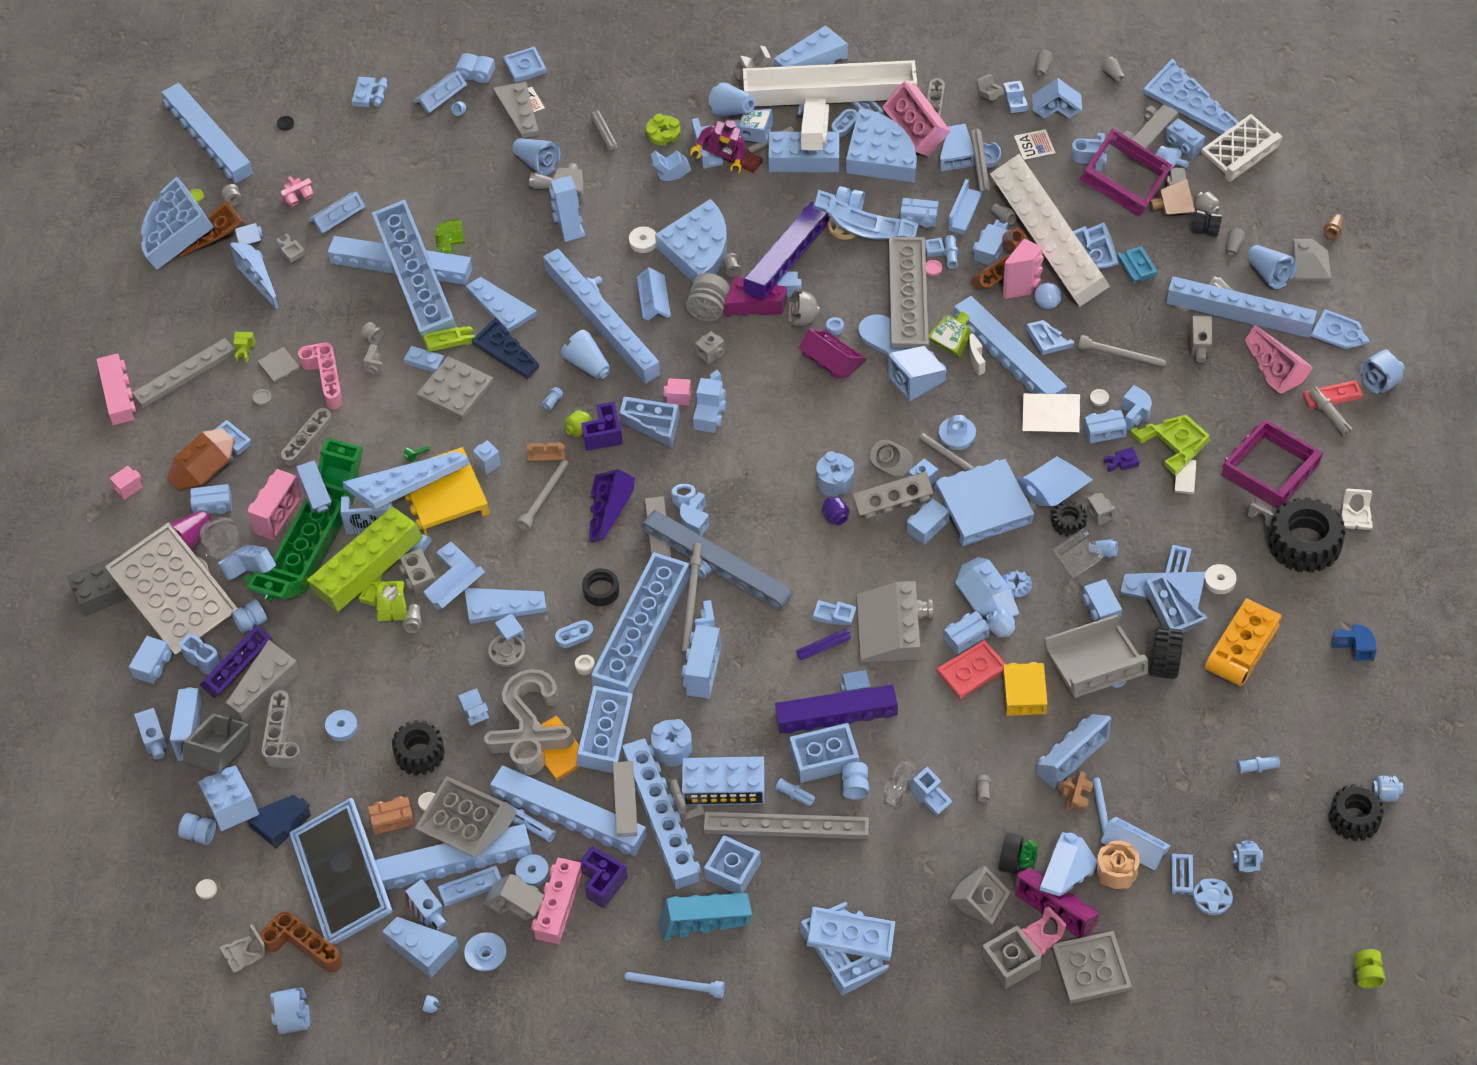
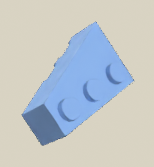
M567 176L550 181L551 189H549L551 199H553L550 201V204L554 211L552 218L554 223H558L565 242L584 237L585 232L580 223L583 221L582 217L579 216L578 208L580 206L572 177Z
M624 397L620 409L622 423L672 448L680 419L679 406Z
M396 917L382 931L385 942L430 978L460 949L456 937L400 917Z

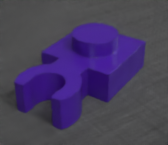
M1132 447L1115 452V457H1104L1103 463H1111V465H1107V471L1112 472L1116 467H1120L1121 471L1138 467L1140 461Z

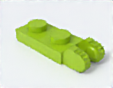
M471 326L454 327L424 334L423 341L427 352H432L463 344H472V339L475 335L472 334L473 329Z

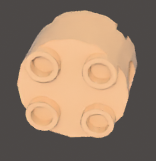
M1111 841L1104 848L1100 849L1096 866L1100 884L1113 889L1130 888L1138 874L1140 860L1137 850L1135 851L1131 844L1124 841Z

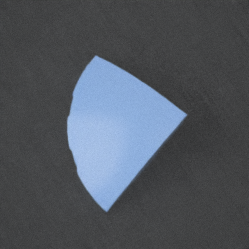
M1105 223L1089 229L1084 226L1073 231L1098 269L1118 265L1114 245Z

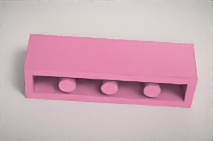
M119 354L98 358V368L112 425L135 420L133 412H136L134 401L130 402V398H133L131 388H127L130 382L127 373L124 374L123 372L127 370L124 360H120Z

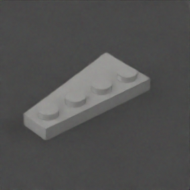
M521 82L494 87L493 93L498 97L501 106L504 107L506 114L513 121V125L521 138L539 136L527 83Z

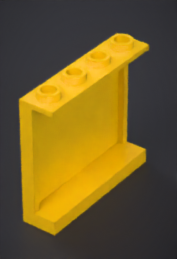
M463 447L441 454L445 455L458 451L467 457ZM470 462L469 465L404 495L406 501L411 502L412 505H409L413 516H417L416 524L419 530L423 531L424 535H427V528L479 510L482 517L489 515L488 503Z

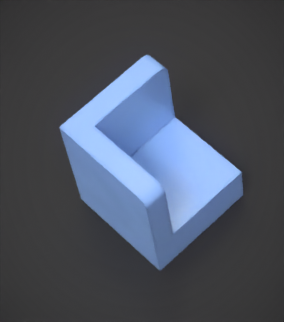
M513 614L495 622L498 636L503 635L507 641L516 636L520 637L522 641L525 640L524 630Z

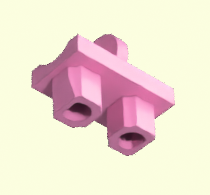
M290 176L287 178L288 183L283 185L284 190L281 191L282 202H286L290 207L299 203L296 196L302 194L304 200L313 197L309 178L301 182L300 178L294 180Z

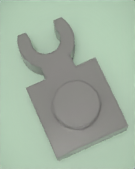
M285 234V241L277 238L281 253L290 263L306 255L305 250L296 240L291 242L288 234Z

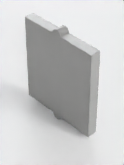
M284 347L273 353L270 352L268 356L258 360V364L274 383L285 377L288 378L290 374L300 369L299 365Z

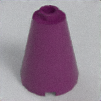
M197 511L169 524L192 551L211 526V518L208 513Z

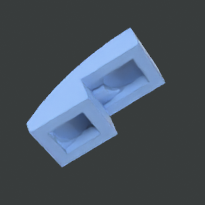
M1021 81L1003 83L1010 112L1028 111V104L1024 97Z
M818 600L812 620L829 624L851 625L856 607L842 602H837V605Z

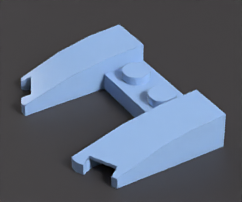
M844 902L829 909L834 911L850 913L847 910H845L848 904L847 902ZM858 911L856 913V915L864 916V914L861 911ZM810 918L801 921L799 931L806 942ZM815 948L832 975L831 981L841 996L870 982L889 968V965H883V960L862 957L854 962H850L843 952Z

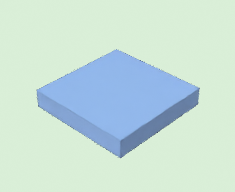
M535 46L503 56V61L515 83L547 73L546 67Z

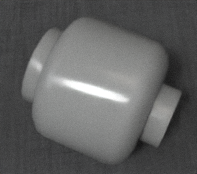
M1200 192L1194 198V208L1196 211H1207L1208 215L1212 212H1219L1220 201L1211 192Z

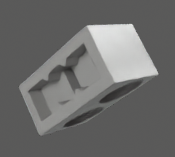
M421 548L404 554L400 558L399 570L402 576L406 575V585L409 590H413L415 596L422 594L425 589L435 582V576Z

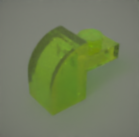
M461 218L445 221L436 228L435 240L437 247H440L441 253L452 254L451 245L465 243Z

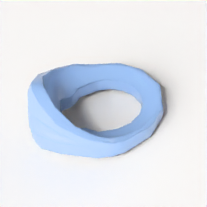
M689 484L677 485L671 491L672 502L678 508L681 507L682 503L688 505L691 498L696 496V489ZM682 488L691 490L685 496L677 494V491Z

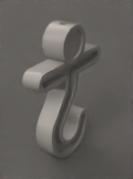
M534 669L521 671L512 676L504 685L502 691L505 709L518 724L519 729L491 731L484 737L485 744L490 753L510 752V757L516 771L528 776L536 774L544 767L545 756L543 750L565 749L571 747L574 743L569 727H543L538 722L536 716L521 700L528 692L535 691L542 694L544 703L548 706L556 705L559 702L558 689L551 675L542 670Z

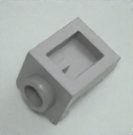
M370 345L364 358L365 371L370 374L383 375L384 369L380 361L381 353H379L378 345Z

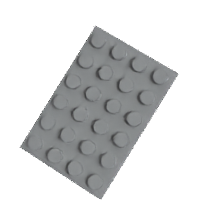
M169 522L105 566L106 571L161 640L168 642L170 650L175 657L182 653L179 643L188 634H193L201 639L231 618V612L238 609Z

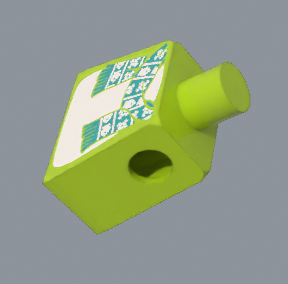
M963 311L959 313L956 319L946 315L928 335L931 343L961 358L972 333L969 326L966 325L970 316Z

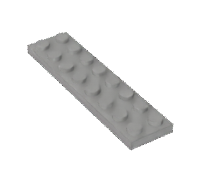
M889 237L891 348H917L925 346L928 349L925 237Z

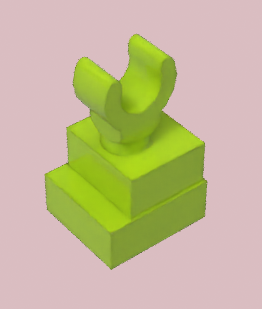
M235 332L233 344L236 350V362H239L240 357H244L247 363L249 360L247 353H250V348L255 347L256 344L253 332Z

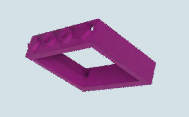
M1112 128L1079 180L1140 217L1169 172L1172 164ZM1108 144L1160 175L1144 200L1093 169Z
M1265 419L1259 426H1255L1250 436L1247 435L1244 438L1240 447H1235L1229 458H1225V462L1221 465L1223 467L1221 476L1278 509L1280 506H1283L1320 465L1323 452ZM1263 438L1305 461L1279 491L1274 490L1237 468L1240 462Z

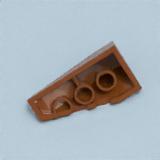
M227 201L207 216L214 227L178 255L182 257L232 233L244 223L243 219Z

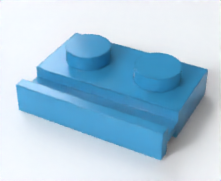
M1142 246L1127 250L1123 254L1118 253V260L1133 284L1138 280L1143 281L1157 276V270Z

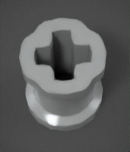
M735 253L724 255L722 260L726 266L727 276H738L742 269L738 265L737 255Z

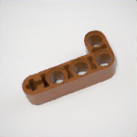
M1015 228L1003 234L1002 240L1008 252L973 276L972 285L975 289L989 288L1004 278L1006 260L1023 239L1028 240L1021 229Z
M280 912L261 931L260 937L264 942L265 950L268 952L278 951L288 941L328 972H336L342 966L338 949L290 912ZM305 934L303 937L297 938L299 935ZM315 946H320L318 949H312Z

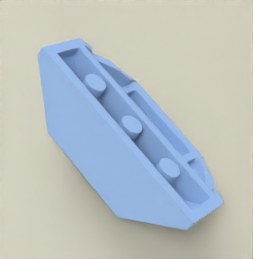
M977 557L961 566L955 585L975 612L977 611L980 615L986 617L992 610L1004 609L1013 618L1019 615L1010 587L990 560Z

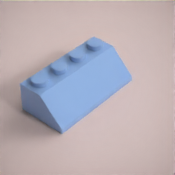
M1092 714L1087 719L1084 718L1074 731L1067 733L1060 744L1057 743L1052 747L1047 756H1042L1038 760L1037 775L1055 789L1059 782L1064 781L1109 739L1112 718Z

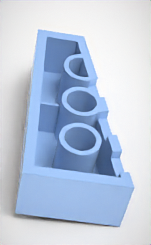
M825 25L775 57L774 67L834 64L835 60L848 58V43Z

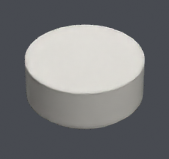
M590 655L579 656L575 660L576 671L582 675L592 673L595 668L594 659Z

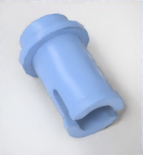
M557 387L550 389L549 395L541 403L542 407L548 411H551L556 402L562 399L563 392Z

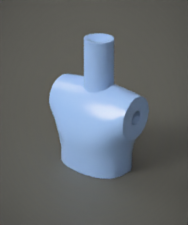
M1161 146L1156 153L1157 156L1172 164L1171 168L1175 165L1187 168L1189 165L1188 161L1180 159L1182 152L1178 148Z

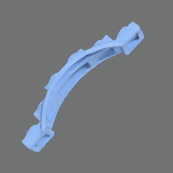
M821 190L816 192L813 204L814 209L828 213L827 216L831 217L837 225L847 232L868 239L886 240L889 237H915L919 224L904 218H888L862 211L835 198V195Z

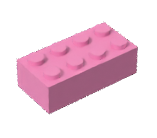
M906 81L900 85L882 106L890 118L909 135L915 151L927 157L951 132L919 88Z

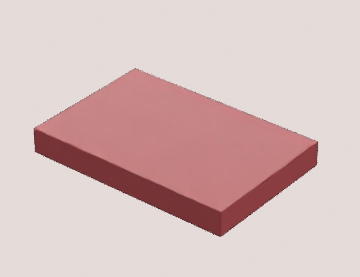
M983 640L938 667L936 672L955 695L962 699L1002 675L1005 663L991 646Z

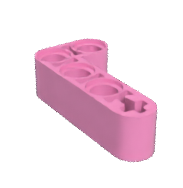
M319 343L302 347L298 351L301 367L305 370L320 369L327 407L330 409L341 407L343 400L332 345L329 343Z

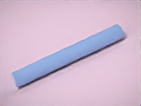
M1100 778L1092 779L1094 783L1093 788L1102 834L1104 835L1109 821Z

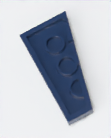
M496 317L472 339V345L526 379L539 369V363L526 349L520 346L519 342L509 334L505 327L501 326Z

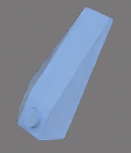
M1062 832L1042 881L1041 891L1061 896L1071 890L1073 884L1081 883L1084 877H1090L1094 874L1098 861L1083 838L1077 837L1073 833Z

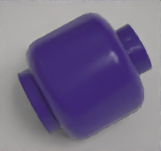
M840 497L827 498L821 509L828 523L832 525H841L849 518V508Z

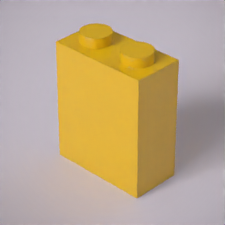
M1044 663L1004 664L1003 682L1006 716L1046 715L1047 694Z

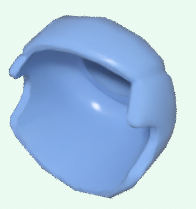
M995 142L992 144L983 143L986 167L991 169L998 165L1001 159V149Z
M1047 282L1041 284L1035 290L1034 300L1038 306L1048 310L1060 304L1062 294L1057 285Z

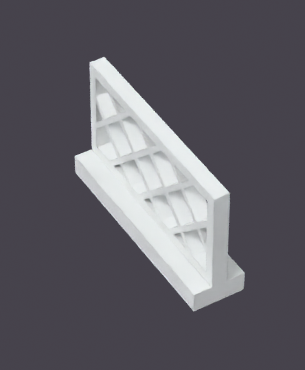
M1250 114L1202 148L1201 153L1226 174L1225 179L1231 182L1277 149L1282 136L1278 132L1273 134ZM1251 121L1255 128H1248L1246 124ZM1234 132H1243V137L1234 136ZM1246 132L1256 133V138L1246 137ZM1258 133L1265 134L1268 138L1260 139L1258 138ZM1229 140L1231 141V146L1221 145V141ZM1234 141L1243 142V147L1234 146ZM1246 142L1256 143V146L1254 148L1246 147ZM1219 149V155L1212 154L1209 150ZM1221 150H1230L1231 156L1221 155ZM1234 151L1243 152V156H1234ZM1221 160H1231V164L1226 167Z

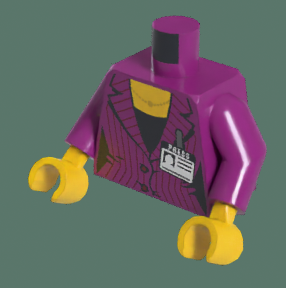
M727 120L725 123L717 121L714 126L711 125L701 131L696 141L697 145L691 148L690 154L692 155L694 151H698L696 159L700 158V148L702 146V150L731 161L735 159L731 166V172L733 166H738L739 173L742 168L740 161L743 160L745 143L743 137L740 136V129L735 127L734 121Z

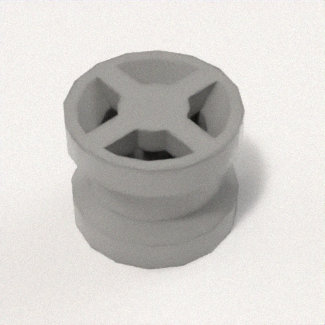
M229 184L223 187L221 192L225 202L227 201L231 206L240 204L242 196L239 193L238 186Z
M372 322L366 323L360 333L361 337L368 339V342L374 345L380 342L384 334L383 330L378 327L376 328V325Z
M928 599L926 602L917 600L918 619L923 617L933 619L932 599Z

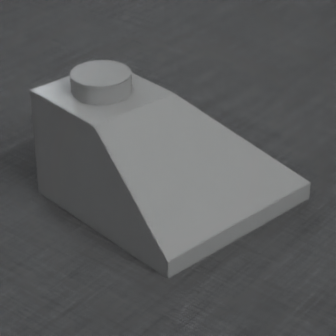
M1294 239L1291 252L1292 257L1297 262L1294 281H1331L1328 250L1313 239Z
M982 866L959 883L950 900L963 913L988 925H992L1008 898L1010 891L986 866Z

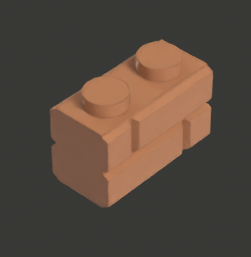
M398 796L392 801L385 803L379 801L368 807L375 835L415 825L408 797Z

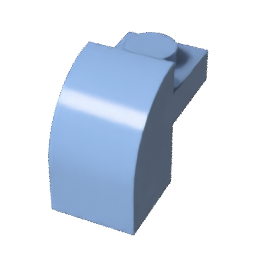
M657 151L650 154L653 161L652 166L657 170L661 180L671 181L680 179L691 171L687 158L678 151H675L667 158Z
M1135 385L1123 397L1122 409L1128 411V414L1125 416L1128 430L1132 429L1135 425L1138 426L1141 420L1148 422L1151 412L1152 401L1150 396Z
M698 492L695 498H691L688 505L682 503L680 507L681 525L700 536H703L710 526L709 514L702 512L706 506L704 494Z
M477 688L456 696L469 725L489 718L486 712L488 711L487 705L482 702Z
M926 767L912 780L910 788L920 804L924 803L938 816L953 801L938 787L941 780Z

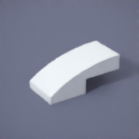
M970 334V360L979 376L985 373L986 361L982 357L981 343L974 334Z
M1191 460L1175 476L1174 493L1194 494L1196 460Z

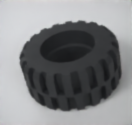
M1305 497L1303 500L1296 498L1293 499V502H1285L1283 506L1276 510L1271 520L1268 535V545L1271 548V553L1274 557H1278L1277 561L1281 564L1285 563L1287 568L1291 570L1292 568L1297 569V572H1303L1304 570L1311 573L1315 570H1324L1326 566L1330 567L1340 556L1346 533L1343 518L1339 517L1338 511L1336 509L1332 510V506L1328 503H1322V500H1311L1308 497ZM1297 528H1309L1318 532L1323 539L1317 542H1304L1294 537L1290 531Z

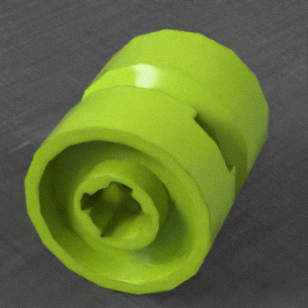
M1365 949L1356 952L1353 959L1355 969L1357 970L1358 986L1367 989L1382 986L1386 980L1380 951Z

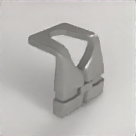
M1257 497L1254 504H1250L1248 517L1252 519L1256 516L1264 515L1265 525L1270 527L1273 514L1276 513L1277 508Z
M672 780L670 785L671 793L680 818L687 820L704 815L702 805H697L696 809L686 813V805L677 780Z
M253 925L249 926L250 936L233 941L231 944L220 946V952L225 960L228 961L233 974L242 972L244 968H249L265 956L264 942ZM255 938L258 941L260 953L246 951Z

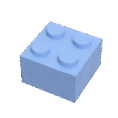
M723 835L704 867L705 880L733 893H744L761 864L760 851Z

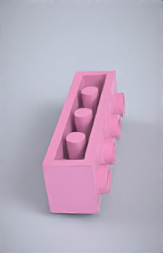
M557 858L556 864H553L551 867L550 882L545 884V897L538 908V918H534L532 923L535 939L554 944H560L582 877L581 863L563 858Z

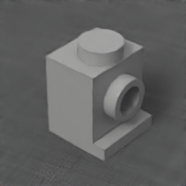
M1170 168V175L1166 177V185L1170 186L1186 179L1185 168Z
M1102 493L1093 494L1088 498L1087 510L1097 526L1114 520L1116 508L1111 506L1109 499H1105Z

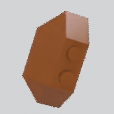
M223 428L202 432L174 457L167 480L179 491L203 486L231 460L235 440Z

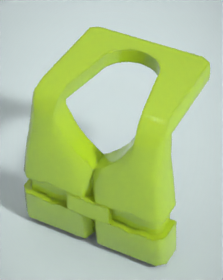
M404 581L378 583L376 605L378 622L391 621L392 619L394 621L404 620L407 614L403 593ZM390 585L396 586L398 592L392 601H389L382 593L385 587Z

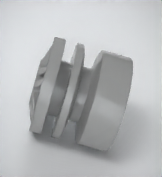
M699 274L693 281L691 292L686 301L687 311L693 317L702 321L710 322L720 319L725 308V301L730 286L727 281L715 274Z

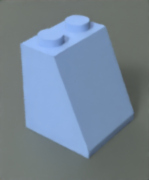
M925 346L893 352L888 355V378L909 401L946 381L947 370L945 365L940 363L935 358L934 353Z

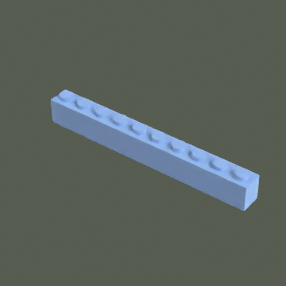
M556 249L543 256L545 271L641 380L646 384L660 376V365L657 358L559 249Z

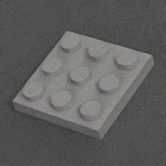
M447 356L419 390L417 398L464 420L494 383V379Z
M1114 931L1052 944V950L1069 1004L1131 991L1132 985Z

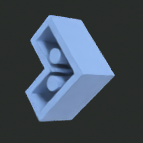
M1059 78L1032 95L1033 111L1044 119L1057 110L1067 118H1071L1082 111L1081 94Z
M700 378L696 392L697 406L693 417L694 430L716 433L717 427L721 426L722 423L721 412H725L726 401H724L726 390L723 389V381Z

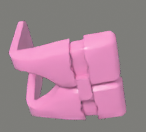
M1047 906L1040 920L1021 930L1039 955L1043 956L1046 951L1052 948V944L1062 939L1066 923ZM1053 917L1058 924L1057 934H1044V925Z

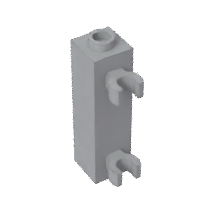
M1149 105L1146 109L1148 113L1145 115V118L1149 121L1135 136L1130 131H1125L1123 135L1136 141L1144 148L1153 151L1166 137L1167 127L1178 119V111L1166 105H1163L1158 111Z

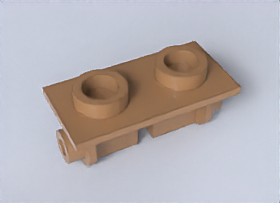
M561 442L547 443V445H544V443H530L527 445V461L565 460V444H561Z

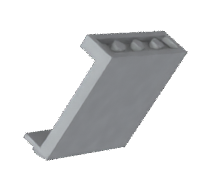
M1118 614L1045 638L1046 653L1074 698L1148 674V659L1145 655L1140 656L1120 627Z

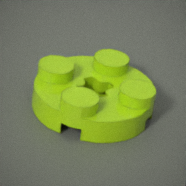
M656 114L647 123L646 134L650 142L656 145L664 146L671 141L674 143L681 135L680 122L671 116Z

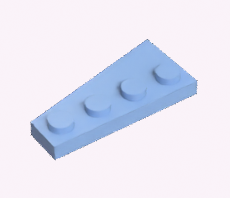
M482 277L466 285V290L493 318L496 317L501 326L505 327L509 333L538 315L537 310Z
M1206 572L1165 573L1198 608ZM1162 573L1124 574L1120 594L1149 600L1143 586L1146 580Z

